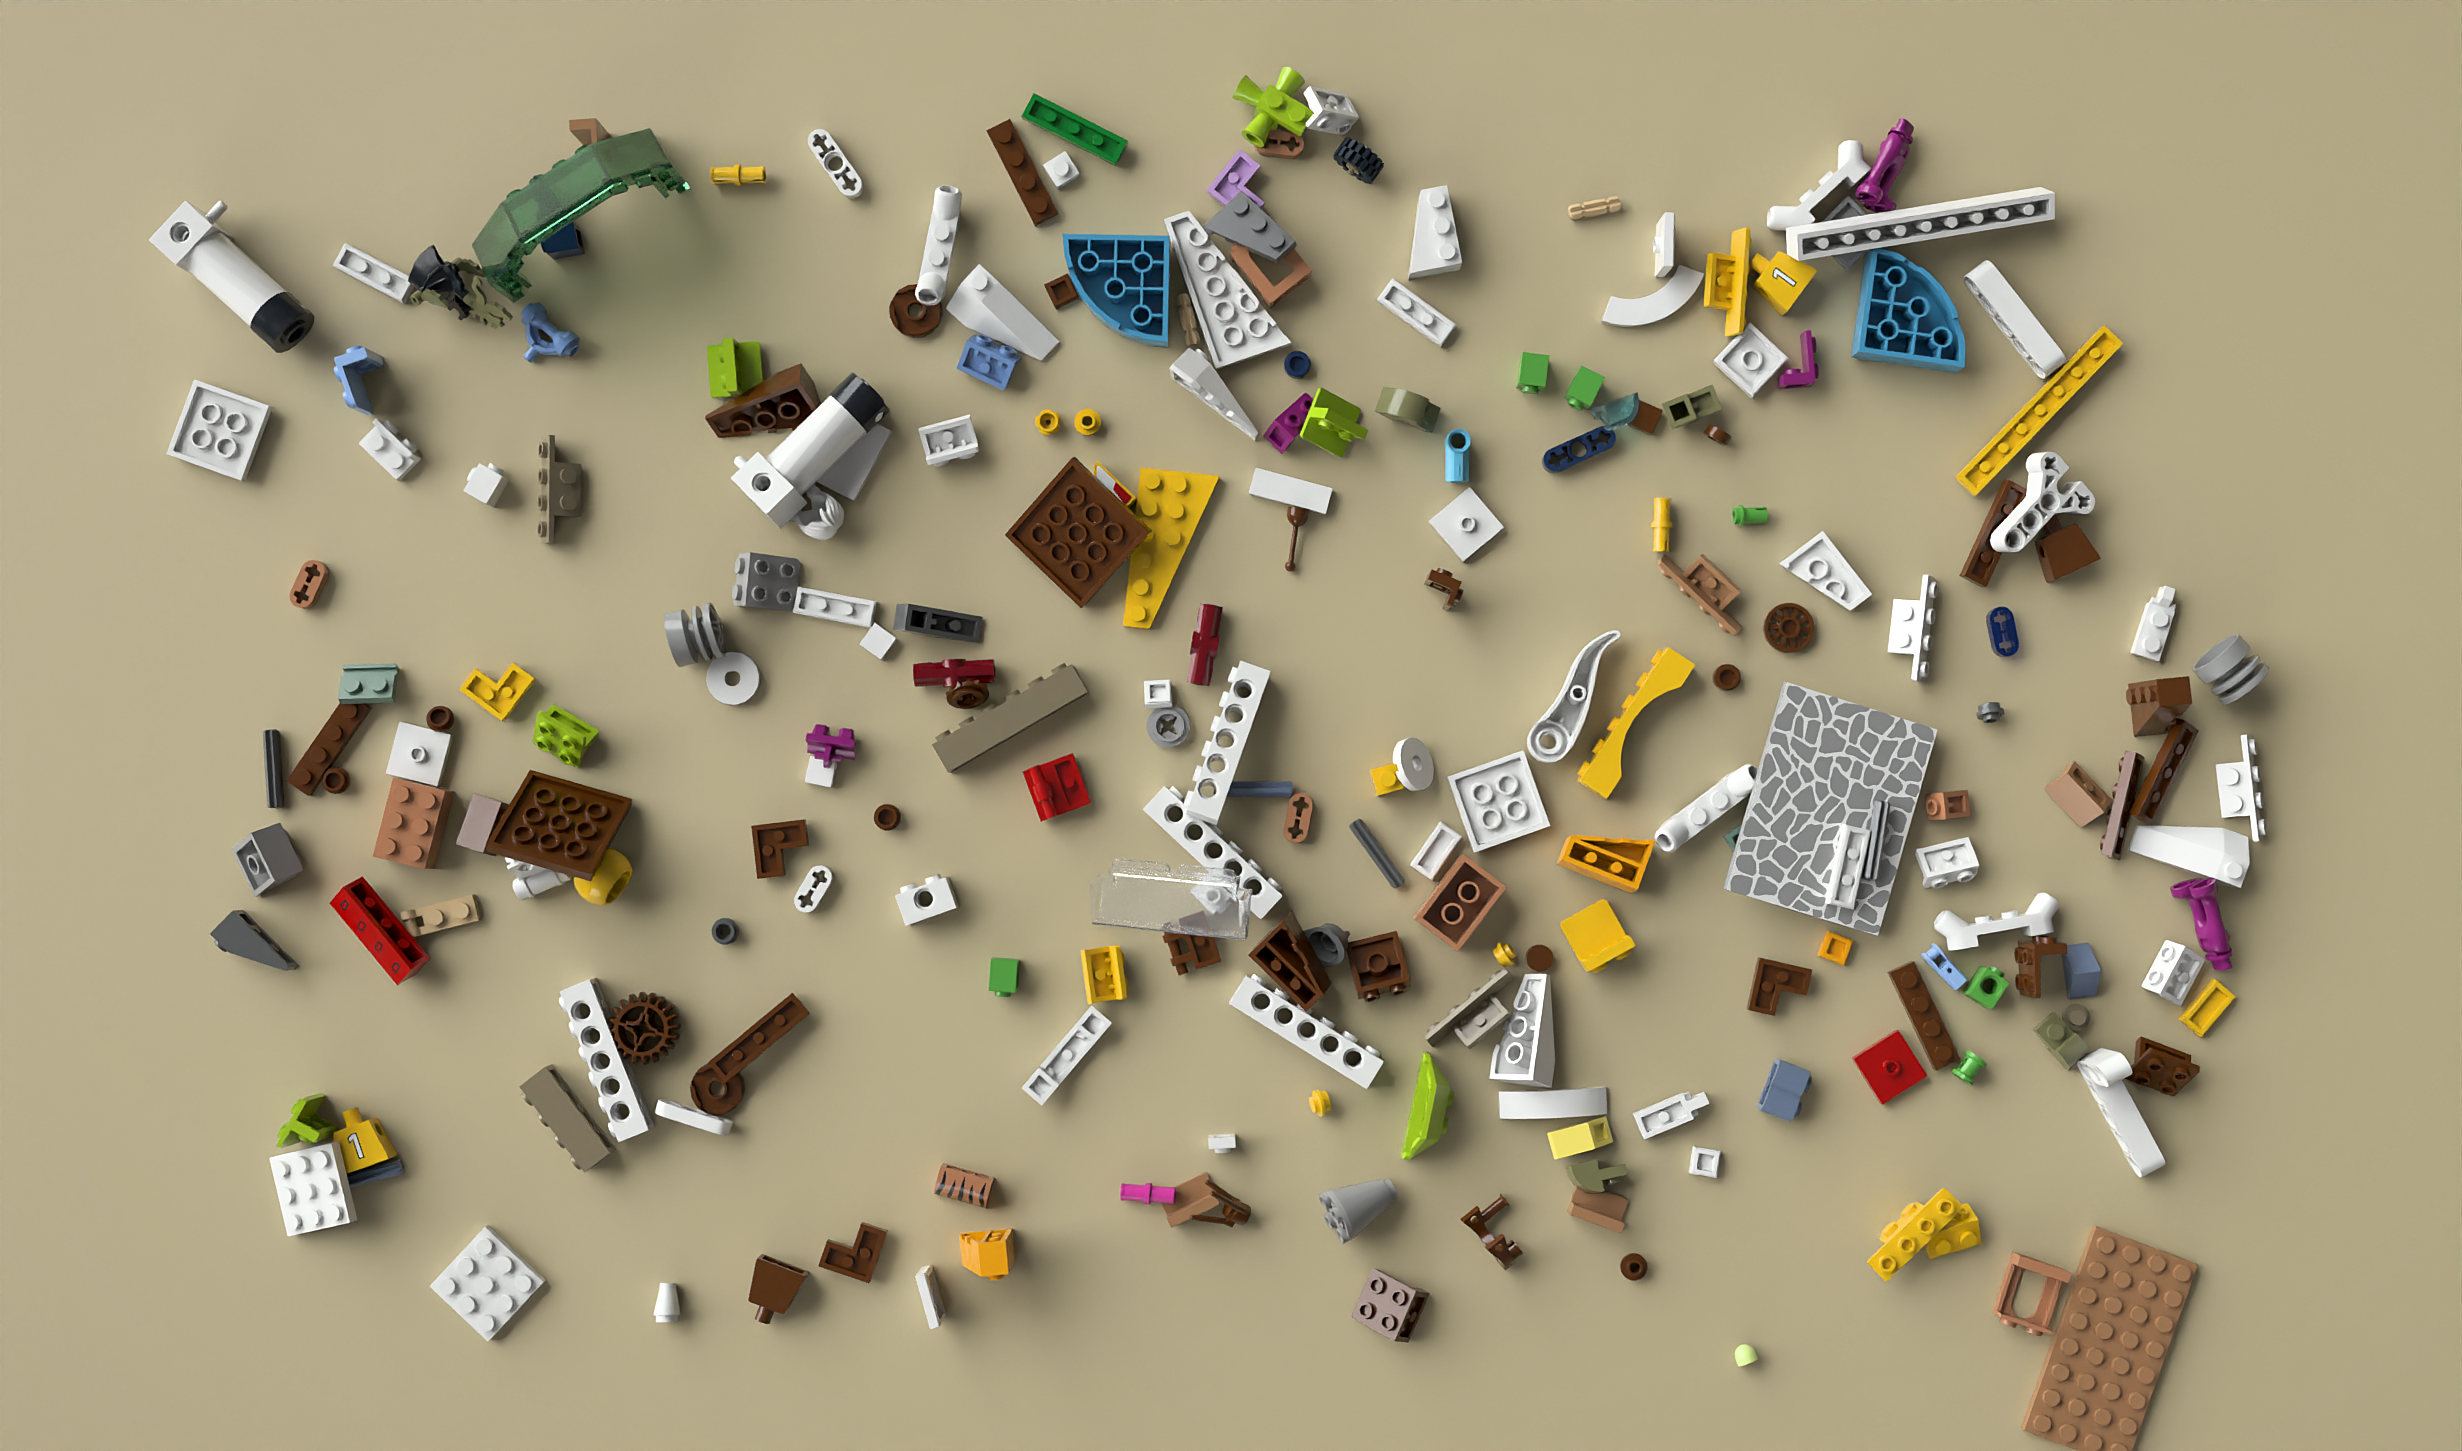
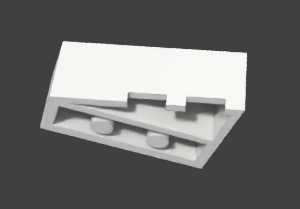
M1447 185L1420 191L1408 280L1456 271L1461 268L1462 258Z

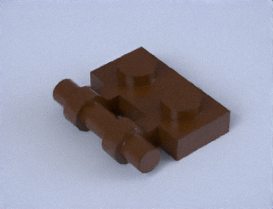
M1204 910L1180 918L1179 922L1182 929L1174 931L1172 922L1161 925L1164 932L1162 937L1164 943L1168 944L1172 955L1170 961L1172 966L1176 967L1178 976L1188 973L1185 962L1193 960L1196 970L1221 962ZM1185 937L1190 951L1182 954L1177 940Z

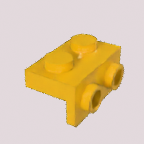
M1120 945L1081 950L1088 1004L1127 999L1129 984L1124 976L1125 956Z
M1962 1204L1963 1209L1925 1245L1926 1253L1930 1259L1982 1244L1979 1220L1969 1204Z

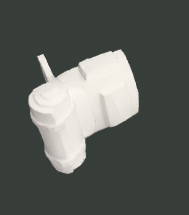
M505 857L506 862L509 864L507 866L508 870L513 872L517 878L513 880V890L520 900L535 897L536 894L555 886H561L573 879V876Z

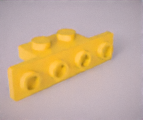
M1742 228L1732 232L1730 255L1715 252L1707 254L1703 307L1726 310L1725 336L1727 337L1742 334L1746 325L1747 276L1750 271L1748 262L1749 250L1752 244L1750 228Z
M1942 1188L1925 1205L1919 1202L1909 1204L1901 1212L1902 1217L1898 1221L1889 1223L1882 1230L1883 1235L1879 1240L1884 1245L1867 1260L1868 1265L1884 1281H1888L1963 1209V1206L1946 1188Z

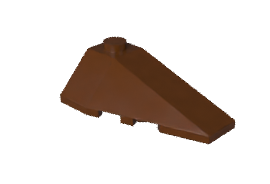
M802 363L777 372L707 414L705 420L718 438L747 436L755 431L766 430L768 433H777V429L792 428L794 431L821 405L813 380Z

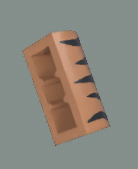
M943 1163L940 1166L934 1194L986 1208L995 1177Z

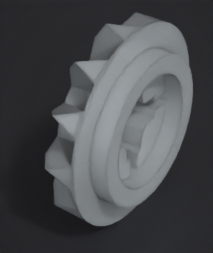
M1174 705L1169 708H1156L1150 714L1147 721V731L1150 738L1162 747H1175L1186 739L1189 733L1190 724L1186 713ZM1177 717L1173 725L1177 734L1175 735L1167 731L1160 735L1164 726L1159 719L1162 718L1169 722Z

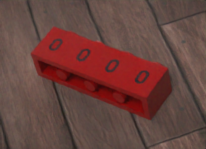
M363 876L343 886L330 902V905L397 986L416 975L431 959Z

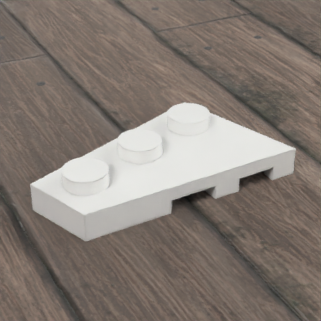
M1823 531L1779 563L1849 611L1872 595Z

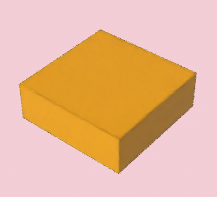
M1826 931L1817 956L1840 965H1845L1853 940Z

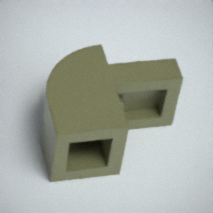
M1383 387L1375 412L1392 421L1409 423L1425 432L1432 433L1441 408L1430 403L1428 398L1398 388Z

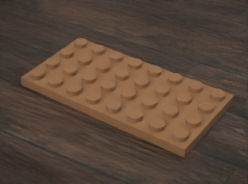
M2093 1225L2021 1429L2077 1451H2132L2198 1264Z

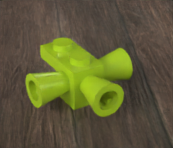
M1283 67L1276 86L1269 85L1265 92L1247 75L1241 79L1232 98L1256 107L1254 119L1241 132L1242 136L1249 143L1257 147H1264L1270 129L1278 130L1280 125L1296 135L1302 136L1307 128L1306 122L1314 112L1291 97L1305 83L1300 73L1292 68Z

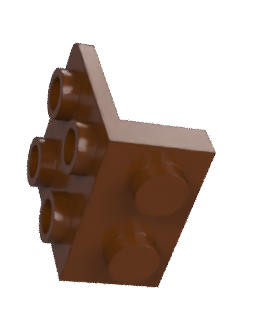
M2044 935L2032 936V941H2018V947L2015 948L2014 952L2015 961L2019 965V974H2016L2015 985L2020 995L2041 998L2040 955L2067 954V943L2057 942V937Z

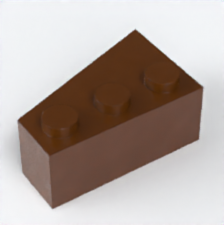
M2189 676L2128 684L2129 689L2126 691V700L2131 706L2134 737L2166 734L2168 732L2167 726L2174 725L2176 723L2175 717L2182 716L2192 704Z
M1292 910L1249 953V956L1305 1011H1308L1332 984Z

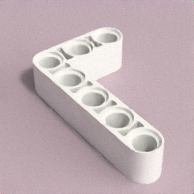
M2100 1048L2076 1062L2134 1172L2141 1178L2164 1166V1157L2122 1079L2132 1074V1069L2126 1058L2119 1052Z

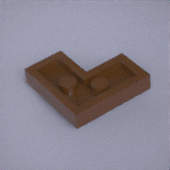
M806 819L751 826L757 879L786 876L783 849L809 846Z
M1758 957L1746 1009L1775 1016L1780 990L1807 996L1812 969Z
M862 1222L853 1247L828 1239L818 1266L870 1283L888 1230Z

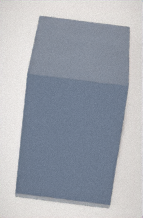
M2089 943L2067 945V954L2062 955L2068 999L2096 996L2101 970Z

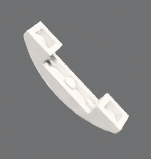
M1091 1006L1023 1085L1022 1089L1042 1106L1112 1022Z
M1605 1086L1561 1090L1498 1091L1500 1119L1566 1118L1607 1114Z

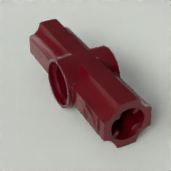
M1200 603L1196 631H1193L1190 648L1191 661L1187 683L1201 686L1210 685L1213 662L1217 657L1220 635L1218 633L1223 607Z
M947 659L936 663L913 664L915 687L941 685L943 687L957 685L958 681L966 682L968 679L971 682L979 680L980 683H993L996 677L994 659L966 661V659Z

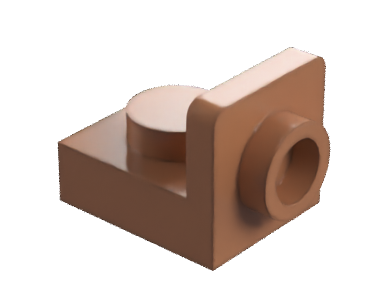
M1968 790L1925 795L1929 821L1971 817Z

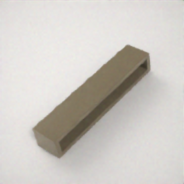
M1065 663L1051 670L1053 675L1046 679H1043L1042 676L1038 677L1028 684L1030 688L1020 693L1019 690L1012 692L1005 697V703L999 706L994 703L983 709L984 715L974 720L972 716L959 723L960 729L953 733L947 730L935 737L937 742L932 744L947 772L952 773L1089 694L1072 664L1067 666Z

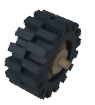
M1346 137L1333 154L1334 160L1337 161L1338 165L1342 166L1345 171H1348V174L1355 176L1366 184H1371L1384 167V163H1382V160L1378 158L1376 153H1372L1370 148L1350 137Z

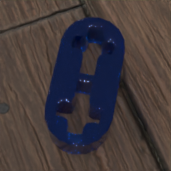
M2006 607L1993 608L1986 616L1991 648L1999 657L2014 655L2019 648V641L2012 611ZM1998 612L2000 616L2005 615L2006 618L2002 622L2003 630H2001L2000 623L1994 621V617L1998 616ZM2002 633L2004 634L2005 641H2010L2011 647L2007 648V652L2005 648L1999 647V643L2003 642Z

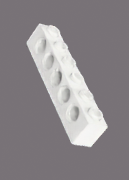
M1241 660L1238 668L1232 667L1228 682L1232 683L1230 691L1223 692L1219 704L1220 707H1223V711L1220 717H1214L1210 731L1215 732L1211 742L1206 740L1201 756L1206 757L1203 767L1197 765L1192 779L1197 782L1194 792L1188 790L1183 804L1188 807L1186 815L1217 825L1271 671ZM1240 687H1246L1251 695L1247 698H1242L1238 696L1236 690ZM1235 711L1242 716V720L1234 723L1228 719L1227 715ZM1228 736L1233 740V745L1227 748L1223 747L1219 743V738ZM1220 761L1225 769L1222 772H1214L1210 768V763ZM1211 786L1215 789L1216 794L1210 798L1205 797L1201 793V788Z
M1164 786L1143 810L1257 917L1262 919L1283 896L1279 893L1282 887L1271 877L1265 880L1259 874L1262 869L1252 859L1246 862L1240 856L1243 851L1234 842L1230 841L1227 844L1221 839L1220 836L1223 832L1211 823L1208 826L1202 820L1186 815L1188 807L1184 806V803L1181 801L1184 796L1173 786L1170 789ZM1173 806H1178L1183 811V817L1178 822H1173L1168 818V811ZM1193 824L1199 825L1203 830V835L1198 840L1190 839L1187 834L1188 828ZM1209 844H1220L1223 850L1222 855L1218 858L1209 857L1207 854ZM1231 861H1237L1242 866L1241 874L1236 877L1230 876L1226 871L1227 864ZM1252 879L1258 880L1262 885L1261 891L1256 895H1251L1246 890L1247 882Z
M1255 974L1252 977L1245 975L1229 1001L1230 1005L1365 1089L1369 1087L1384 1062L1379 1058L1381 1052L1370 1045L1363 1048L1356 1043L1358 1038L1347 1031L1341 1034L1333 1028L1336 1024L1322 1016L1320 1020L1310 1015L1313 1011L1312 1009L1305 1011L1299 1004L1296 1006L1289 1002L1290 996L1280 989L1276 988L1274 992L1265 987L1267 981ZM1258 994H1266L1269 997L1270 1002L1267 1007L1258 1008L1254 1004V999ZM1282 1008L1290 1009L1292 1011L1291 1020L1288 1022L1279 1021L1277 1018L1278 1011ZM1305 1022H1310L1315 1026L1314 1034L1308 1037L1300 1033V1027ZM1329 1036L1335 1037L1338 1040L1336 1049L1328 1051L1323 1047L1324 1039ZM1350 1051H1357L1361 1055L1360 1061L1355 1065H1350L1346 1062V1055Z
M589 979L559 991L561 994L559 998L561 1008L565 1013L568 1012L571 1020L569 1023L570 1031L575 1038H578L581 1045L579 1047V1054L583 1062H587L590 1068V1082L599 1091V1105L602 1111L608 1114L610 1120L608 1127L611 1135L614 1138L617 1137L618 1142L654 1128L629 1060L622 1058L625 1050H617L619 1044L613 1040L615 1033H611L610 1028L615 1025L608 1021L611 1014L597 979ZM583 1003L590 1007V1015L587 1018L583 1017L580 1013V1007ZM592 1028L597 1029L600 1033V1040L597 1043L590 1039ZM602 1053L610 1058V1064L607 1068L603 1067L599 1062ZM612 1078L616 1079L620 1084L618 1092H613L609 1087V1082ZM620 1104H626L629 1107L630 1114L628 1117H623L619 1113Z

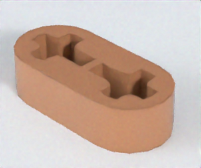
M1270 129L1268 134L1269 141L1277 143V145L1269 144L1268 148L1254 146L1255 150L1263 156L1295 159L1302 154L1304 141L1302 137L1293 132ZM1290 140H1295V145L1299 147H1295L1294 151L1291 152L1288 146L1280 145V143L1289 144Z
M309 560L303 564L289 595L290 601L294 606L309 609L317 603L329 576V569L326 564L316 560ZM317 568V571L320 572L319 577H313V574L310 573V569ZM306 592V595L309 596L308 601H302V599L298 597L299 593Z
M1297 793L1293 795L1288 804L1283 833L1285 838L1292 843L1303 841L1308 833L1313 802L1307 794ZM1303 797L1304 802L1308 804V808L1303 809L1301 817L1296 816L1297 807L1293 806V802ZM1295 819L1300 820L1299 829L1303 830V834L1293 839L1292 834L1288 832V828L1293 827Z

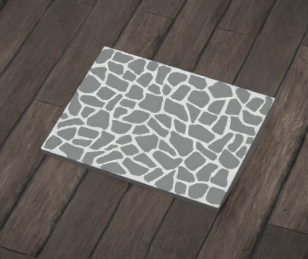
M1783 682L1723 889L1878 936L1937 729L1798 685ZM1877 800L1889 802L1890 811L1879 879L1869 880L1863 878L1862 870L1854 910L1826 904V896L1842 825L1845 824L1870 830L1874 802Z

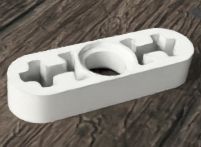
M823 129L812 131L808 137V145L837 188L846 198L854 199L859 197L863 192V182L835 141ZM818 137L822 140L826 139L824 143L830 151L827 154L824 153L820 146H816V139ZM834 157L843 160V166L837 171H833L828 167L829 161ZM845 173L852 183L857 181L854 184L856 188L854 191H851L849 188L844 190L847 184L841 176Z
M666 1099L658 1100L654 1112L662 1117L725 1136H729L733 1121L727 1118L711 1115L702 1110Z

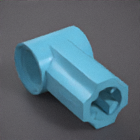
M1454 429L1445 437V482H1469V446L1471 439L1468 432L1463 429ZM1453 435H1460L1463 438L1464 446L1461 449H1456L1452 446L1451 437Z

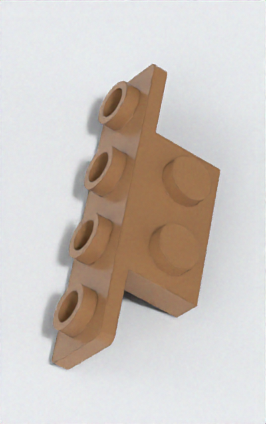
M1664 554L1657 563L1660 566V572L1668 579L1673 578L1679 584L1681 592L1687 597L1692 596L1706 615H1712L1717 619L1719 627L1725 633H1732L1736 636L1740 632L1741 624L1724 608L1741 592V589L1704 554H1701L1685 571L1679 568L1667 555Z

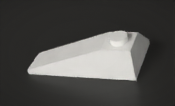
M980 264L960 284L946 307L965 327L982 333L995 341L1004 343L1040 361L1059 343V340Z
M1188 348L1169 368L1170 377L1255 441L1258 438L1257 430L1211 363L1208 362L1210 358L1199 349L1193 351L1191 348Z
M2136 825L2128 851L2205 879L2214 878L2216 883L2227 887L2241 888L2250 863L2248 837L2225 828Z
M1525 974L1513 1003L1515 1007L1510 1021H1506L1503 1027L1506 1030L1500 1045L1496 1044L1493 1051L1489 1079L1525 1086L1552 1087L1555 1050L1550 975Z

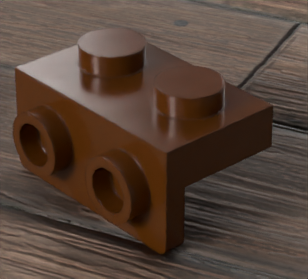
M1438 568L1436 571L1432 569L1427 575L1424 585L1448 594L1442 608L1448 611L1451 606L1456 607L1464 591L1459 588L1462 582L1452 578L1453 573L1445 569Z

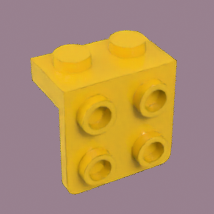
M1604 899L1591 904L1560 923L1562 932L1581 966L1587 972L1592 970L1593 973H1597L1608 966L1607 961L1615 957L1617 960L1628 956L1632 953L1630 949L1636 946L1632 938L1625 934L1609 903Z

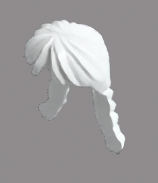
M814 483L806 491L807 496L811 499L812 510L803 512L800 510L791 520L798 524L800 529L808 536L819 540H826L832 538L843 524L844 510L832 495L821 492Z

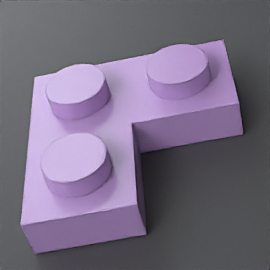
M1239 149L1209 186L1207 193L1225 206L1242 191L1262 209L1265 202L1245 187L1258 172L1260 165Z

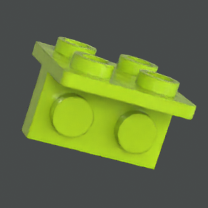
M733 337L722 338L723 344L707 346L710 396L712 398L737 397L763 381L761 345L759 341L737 342Z
M1318 388L1300 437L1338 457H1342L1348 442H1353L1354 439L1365 440L1368 429L1356 423L1361 411L1359 407L1324 388Z
M553 704L546 713L540 711L537 714L532 742L540 750L549 752L558 757L564 764L572 765L578 769L582 764L583 754L598 737L599 730Z
M319 1093L308 1096L302 1100L299 1099L294 1104L291 1110L293 1116L289 1123H285L278 1132L277 1137L280 1139L276 1144L277 1147L284 1148L299 1143L301 1140L312 1144L313 1142L316 1143L333 1137V1132H336L339 1127L316 1115L325 1095Z

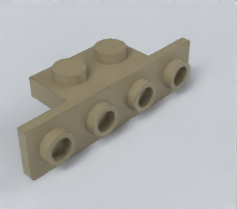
M555 435L544 437L538 446V455L542 458V468L538 472V482L542 484V495L538 497V510L541 511V521H539L537 528L538 537H541V544L554 542V516L581 517V464L555 462Z
M1507 968L1502 971H1496L1491 975L1487 984L1482 988L1479 987L1473 990L1468 996L1469 999L1461 1005L1454 1006L1448 1012V1016L1445 1019L1431 1025L1427 1030V1034L1424 1035L1428 1043L1434 1047L1450 1032L1454 1031L1470 1050L1511 1016L1495 997L1498 992L1514 980L1510 971Z

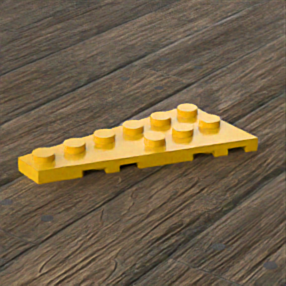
M1140 467L1135 515L1152 532L1131 554L1124 627L1151 628L1220 476Z

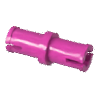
M1146 1183L1145 1185L1121 1184V1201H1142L1145 1205H1150L1151 1202L1175 1204L1176 1187L1152 1186V1183Z

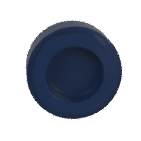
M1293 351L1285 358L1284 369L1291 378H1303L1310 371L1311 362L1304 352Z

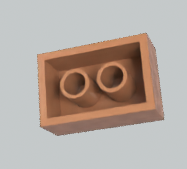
M393 778L373 857L421 869H435L455 791L403 778Z
M1461 854L1413 918L1454 950L1459 951L1507 887L1466 855Z

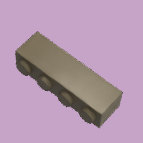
M552 1064L544 1067L519 1086L523 1091L521 1095L525 1102L536 1108L539 1112L538 1118L541 1123L552 1129L555 1133V1141L561 1148L568 1150L571 1154L570 1160L577 1169H582L586 1172L616 1150L615 1146Z

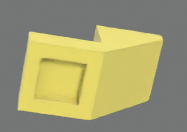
M1606 1116L1547 1133L1554 1159L1582 1153L1613 1143Z

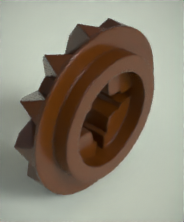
M969 679L966 682L958 681L957 685L950 686L949 691L946 692L948 704L960 709L977 707L983 704L989 697L987 685L980 683L979 680L973 682L969 681Z

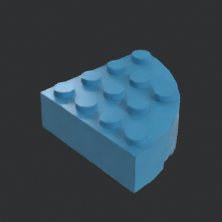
M1063 234L1064 256L1072 283L1091 313L1110 330L1129 340L1148 346L1169 348L1170 236Z
M1882 248L1870 249L1865 253L1851 358L1957 373L1965 368L1966 346L1955 305L1940 283L1921 266L1918 267L1913 262L1907 260L1906 257L1894 251Z

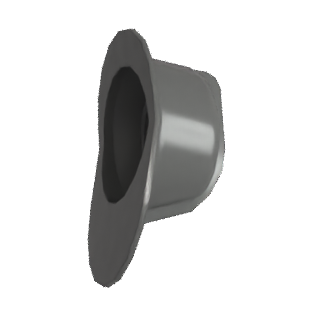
M1332 923L1304 930L1323 968L1343 962L1348 948L1347 938L1350 935L1349 931H1343L1339 926Z

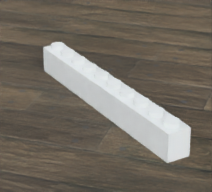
M2037 187L1786 228L1787 255L1801 261L2055 219V193L2045 188Z

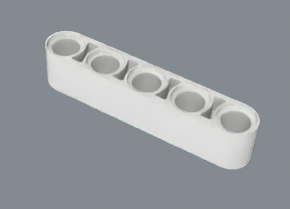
M1983 261L1963 277L1967 288L2037 376L2045 379L2066 363L2064 353L1990 261Z

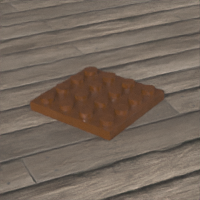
M1073 457L1007 531L1005 536L1080 608H1083L1152 530L1076 457Z
M530 770L486 844V852L592 881L632 807V799Z

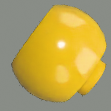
M609 848L592 881L574 877L575 888L579 895L589 903L600 906L609 905L618 898L629 883L633 873L632 866L625 855L616 849Z

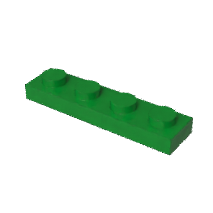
M1033 93L1021 116L1023 120L1114 166H1117L1128 145V140Z

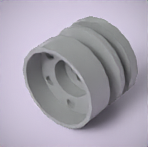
M712 603L703 604L702 611L699 606L692 607L691 620L683 609L665 614L666 636L672 656L678 667L698 663L699 650L706 661L712 660L713 653L716 658L726 655L724 628Z
M2233 634L2205 653L2195 663L2192 670L2203 683H2209L2218 679L2211 688V692L2213 694L2220 693L2218 700L2222 704H2229L2252 691L2268 674L2269 667L2265 663L2258 664L2260 662L2258 655L2244 659L2250 651V646L2239 634Z

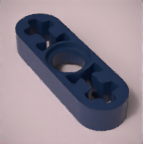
M1600 426L1555 446L1544 454L1542 465L1549 473H1558L1601 454L1614 445L1616 441L1615 432L1610 427ZM1599 432H1602L1603 435L1608 434L1607 445L1604 446L1603 442H1600L1593 446L1596 451L1592 452L1590 442L1599 437ZM1580 442L1585 445L1586 454L1584 456L1577 457L1572 453L1571 448L1574 443ZM1562 448H1566V454L1572 462L1568 463L1567 458H1564L1558 463L1559 467H1556L1554 464L1549 465L1550 454L1559 457L1565 453Z

